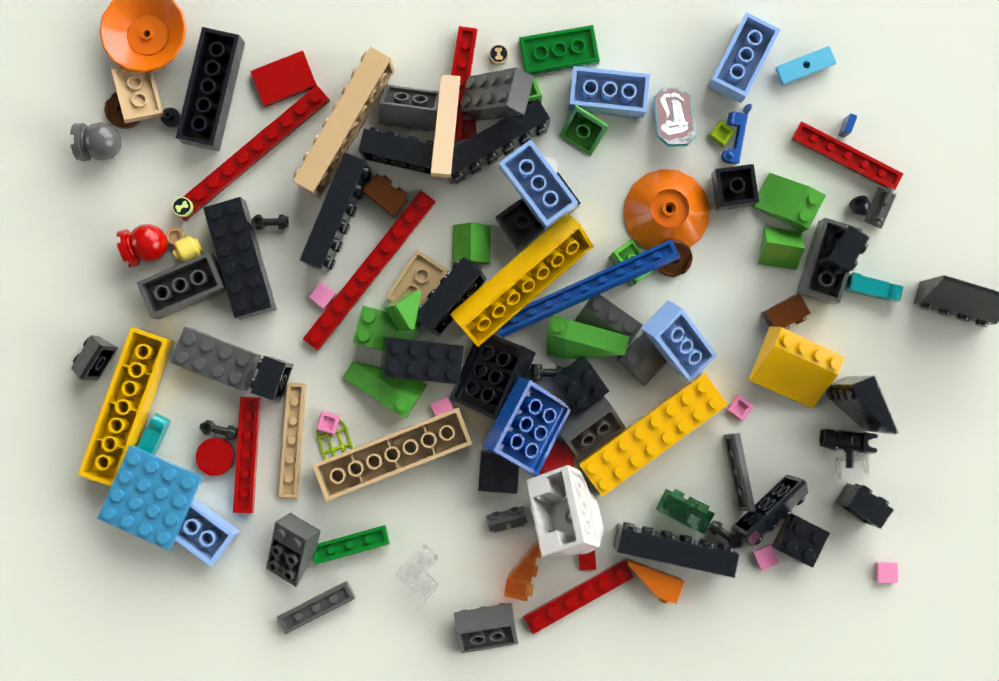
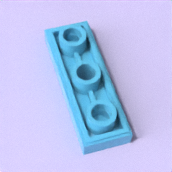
M830 46L779 65L775 70L783 86L834 66L836 60Z

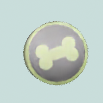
M179 197L174 200L172 209L178 216L187 217L193 212V203L185 197Z

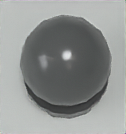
M99 122L89 126L85 123H74L71 126L70 135H74V144L70 145L76 160L84 162L90 161L93 158L105 161L113 159L120 152L122 147L121 136L111 125Z

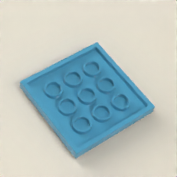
M131 445L126 452L97 519L162 548L171 550L203 476Z

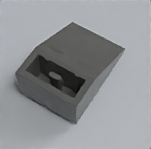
M292 513L277 520L274 526L266 569L297 587L317 548L321 530Z

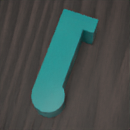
M853 272L848 275L844 291L900 302L904 287Z
M156 413L151 418L137 448L156 455L171 420Z

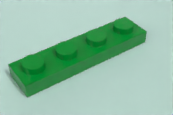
M383 525L318 543L312 556L314 565L390 545L387 527Z

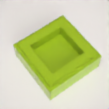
M720 120L708 137L721 147H724L735 130Z

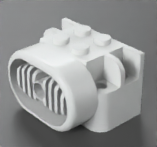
M567 465L527 480L531 500L530 509L534 516V529L538 535L542 557L551 554L556 557L567 554H587L600 546L603 537V523L598 501L594 493L588 489L586 478L581 471Z

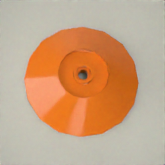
M113 0L102 15L99 33L103 49L114 63L127 71L146 73L161 69L176 58L184 45L187 26L183 11L175 0Z
M660 169L645 174L632 185L625 199L623 217L629 234L640 246L647 250L670 239L681 240L691 248L702 238L709 224L710 206L705 191L694 178L679 170ZM666 207H671L672 212H667Z

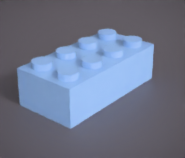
M746 12L707 87L742 103L781 29Z
M573 66L568 110L573 111L575 106L578 105L589 113L644 118L647 110L650 74Z
M531 139L499 162L501 172L545 230L577 207L578 201Z
M669 300L641 328L673 370L690 383L717 356L683 308Z
M194 497L176 541L209 566H212L220 560L240 531Z

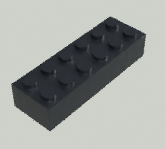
M202 27L176 134V139L183 144L220 151L245 42L240 35Z
M537 99L528 104L524 115L506 117L455 146L453 149L451 178H447L450 184L455 183L457 185L463 182L467 175L477 174L482 170L481 167L486 164L490 166L496 163L498 157L502 155L508 156L515 151L514 148L524 145L535 136L541 137L548 132L547 129H549L550 117L540 100Z
M344 152L301 255L300 261L306 265L326 273L334 268L336 263L335 255L342 249L343 236L349 232L350 219L355 217L358 209L356 207L357 202L363 198L365 183H368L372 176L371 168L367 161Z
M241 197L203 207L234 318L241 320L277 309L254 227L251 224L246 201Z
M629 522L617 525L613 545L618 553L735 578L740 555L734 551L733 547L725 543L718 542V545H715L710 540L699 538V541H695V539L688 535L680 534V537H677L673 532L661 530V533H659L654 528L642 526V529H640L635 524Z

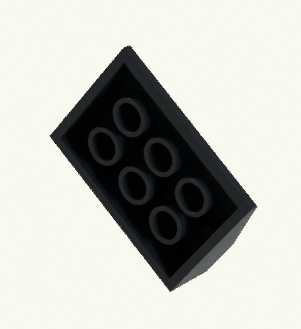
M946 275L919 282L914 303L920 305L919 308L929 311L932 309L938 310V314L950 316L951 314L957 316L956 319L969 322L971 320L980 327H987L999 322V291Z
M494 334L479 347L473 343L461 371L460 385L455 384L449 399L496 420L518 377L525 379L536 353Z
M875 375L846 376L832 382L826 390L829 400H832L838 408L864 431L894 435L898 433Z
M787 474L755 504L756 510L747 511L731 527L748 545H758L764 539L763 536L767 532H771L777 527V522L791 514V509L795 505L798 506L805 501V496L808 494L807 482L804 479Z

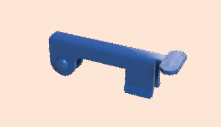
M752 104L745 105L743 113L735 111L728 113L727 125L736 126L737 130L733 149L724 150L721 154L724 162L740 163L748 113L752 109Z

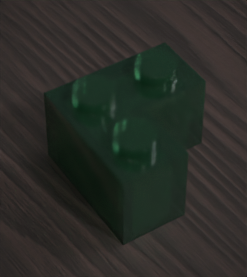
M665 489L656 510L687 527L705 534L715 513L708 510L710 506L690 496L688 499L684 498L685 493L674 489V491Z

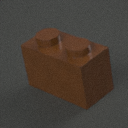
M377 173L363 192L395 218L408 202L407 193L400 187L396 189L392 186V181L386 175L381 177Z
M800 293L761 312L768 327H782L786 330H789V325L794 322L796 325L807 320L805 316L811 314Z

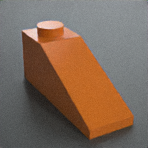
M626 559L627 565L659 597V601L668 605L671 602L677 604L684 584L681 578L634 560Z

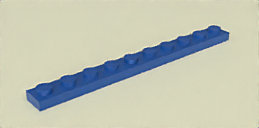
M672 239L527 304L498 329L499 335L502 338L680 259Z

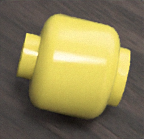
M191 236L176 241L174 243L175 249L172 250L176 260H181L182 263L200 256L203 252L197 238L193 239Z

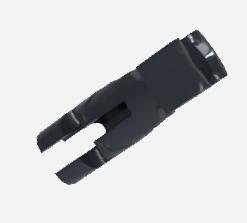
M821 429L819 444L834 451H838V449L844 450V453H846L845 468L854 469V451L864 454L877 453V449L870 447L868 441L878 438V435L875 433L842 430L835 433L832 429Z

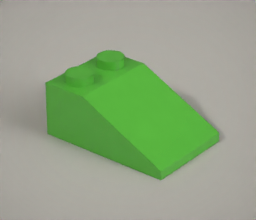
M769 173L758 193L759 202L752 207L800 232H804L810 228L826 195L810 186Z
M362 306L352 343L382 351L383 339L385 337L416 340L420 322L416 321L414 330L401 331L397 329L387 312Z

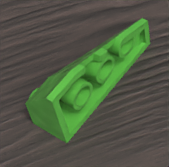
M552 316L547 331V355L565 360L577 359L581 356L584 358L625 356L630 336Z
M352 361L343 376L344 379L404 418L409 416L427 387L420 380L380 376L379 367Z

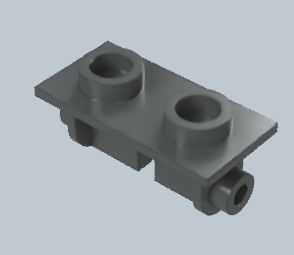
M878 187L864 222L882 229L896 197L893 188L887 187V189Z
M524 506L512 507L506 511H496L486 515L490 532L494 531V533L508 530L506 523H510L511 529L528 523Z

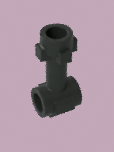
M260 214L251 219V224L257 230H262L266 226H279V229L289 227V218L284 216V214L279 215L278 218H263Z
M531 364V368H529L530 380L541 381L542 376L554 377L564 370L565 367L557 366L556 369H542L541 364Z
M206 420L199 427L205 435L213 432L225 435L226 440H235L238 429L234 428V426L229 425L228 428L217 426L212 420Z
M713 520L710 523L708 530L711 531V534L714 536L719 534L734 549L743 546L740 535H732L722 528L723 524L719 521Z

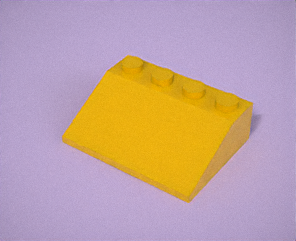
M770 326L748 380L813 409L838 376L845 357L782 327Z

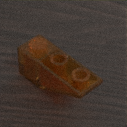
M536 540L508 573L504 590L505 597L526 602L528 596L532 597L534 585H531L532 577L536 578L538 566L535 565L536 560L541 558L539 541Z

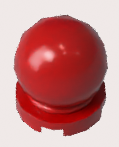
M143 224L134 228L132 232L124 229L116 234L117 237H120V242L117 243L119 253L124 262L128 261L130 263L128 264L129 268L139 266L141 261H156L166 253L168 246L167 236L157 226Z

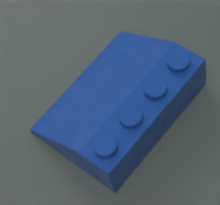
M518 377L482 447L527 472L538 476L572 406L531 380Z

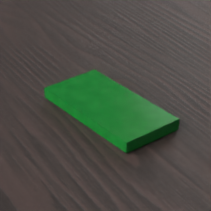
M594 25L519 37L524 71L530 75L570 69L573 66L581 67L600 63Z

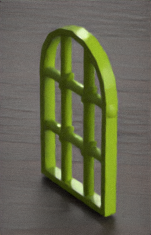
M342 419L340 421L344 428L337 429L336 432L340 442L338 447L333 448L330 439L332 434L324 432V434L319 435V430L316 429L317 439L319 440L324 459H327L326 453L332 452V455L335 456V450L342 449V452H346L345 447L351 446V449H353L348 427ZM346 430L349 443L343 445L340 434L341 431ZM327 436L330 447L329 450L324 451L320 438Z

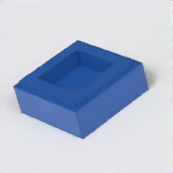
M850 113L844 118L838 136L844 138L852 132L857 115Z

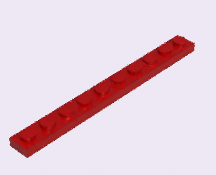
M319 86L313 87L183 197L193 203V212L189 216L181 218L184 221L189 220L330 102V99Z
M422 190L419 191L303 337V340L317 351L321 349L436 204L434 199Z

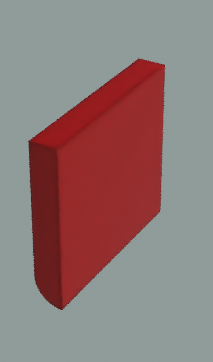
M464 120L461 140L469 139L477 134L476 120Z
M595 550L587 554H578L580 571L597 570Z

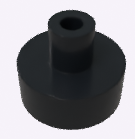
M165 108L163 110L164 116L161 117L162 123L169 128L177 127L181 114L175 108Z
M858 196L850 201L849 206L852 213L864 216L870 209L871 204L867 196Z

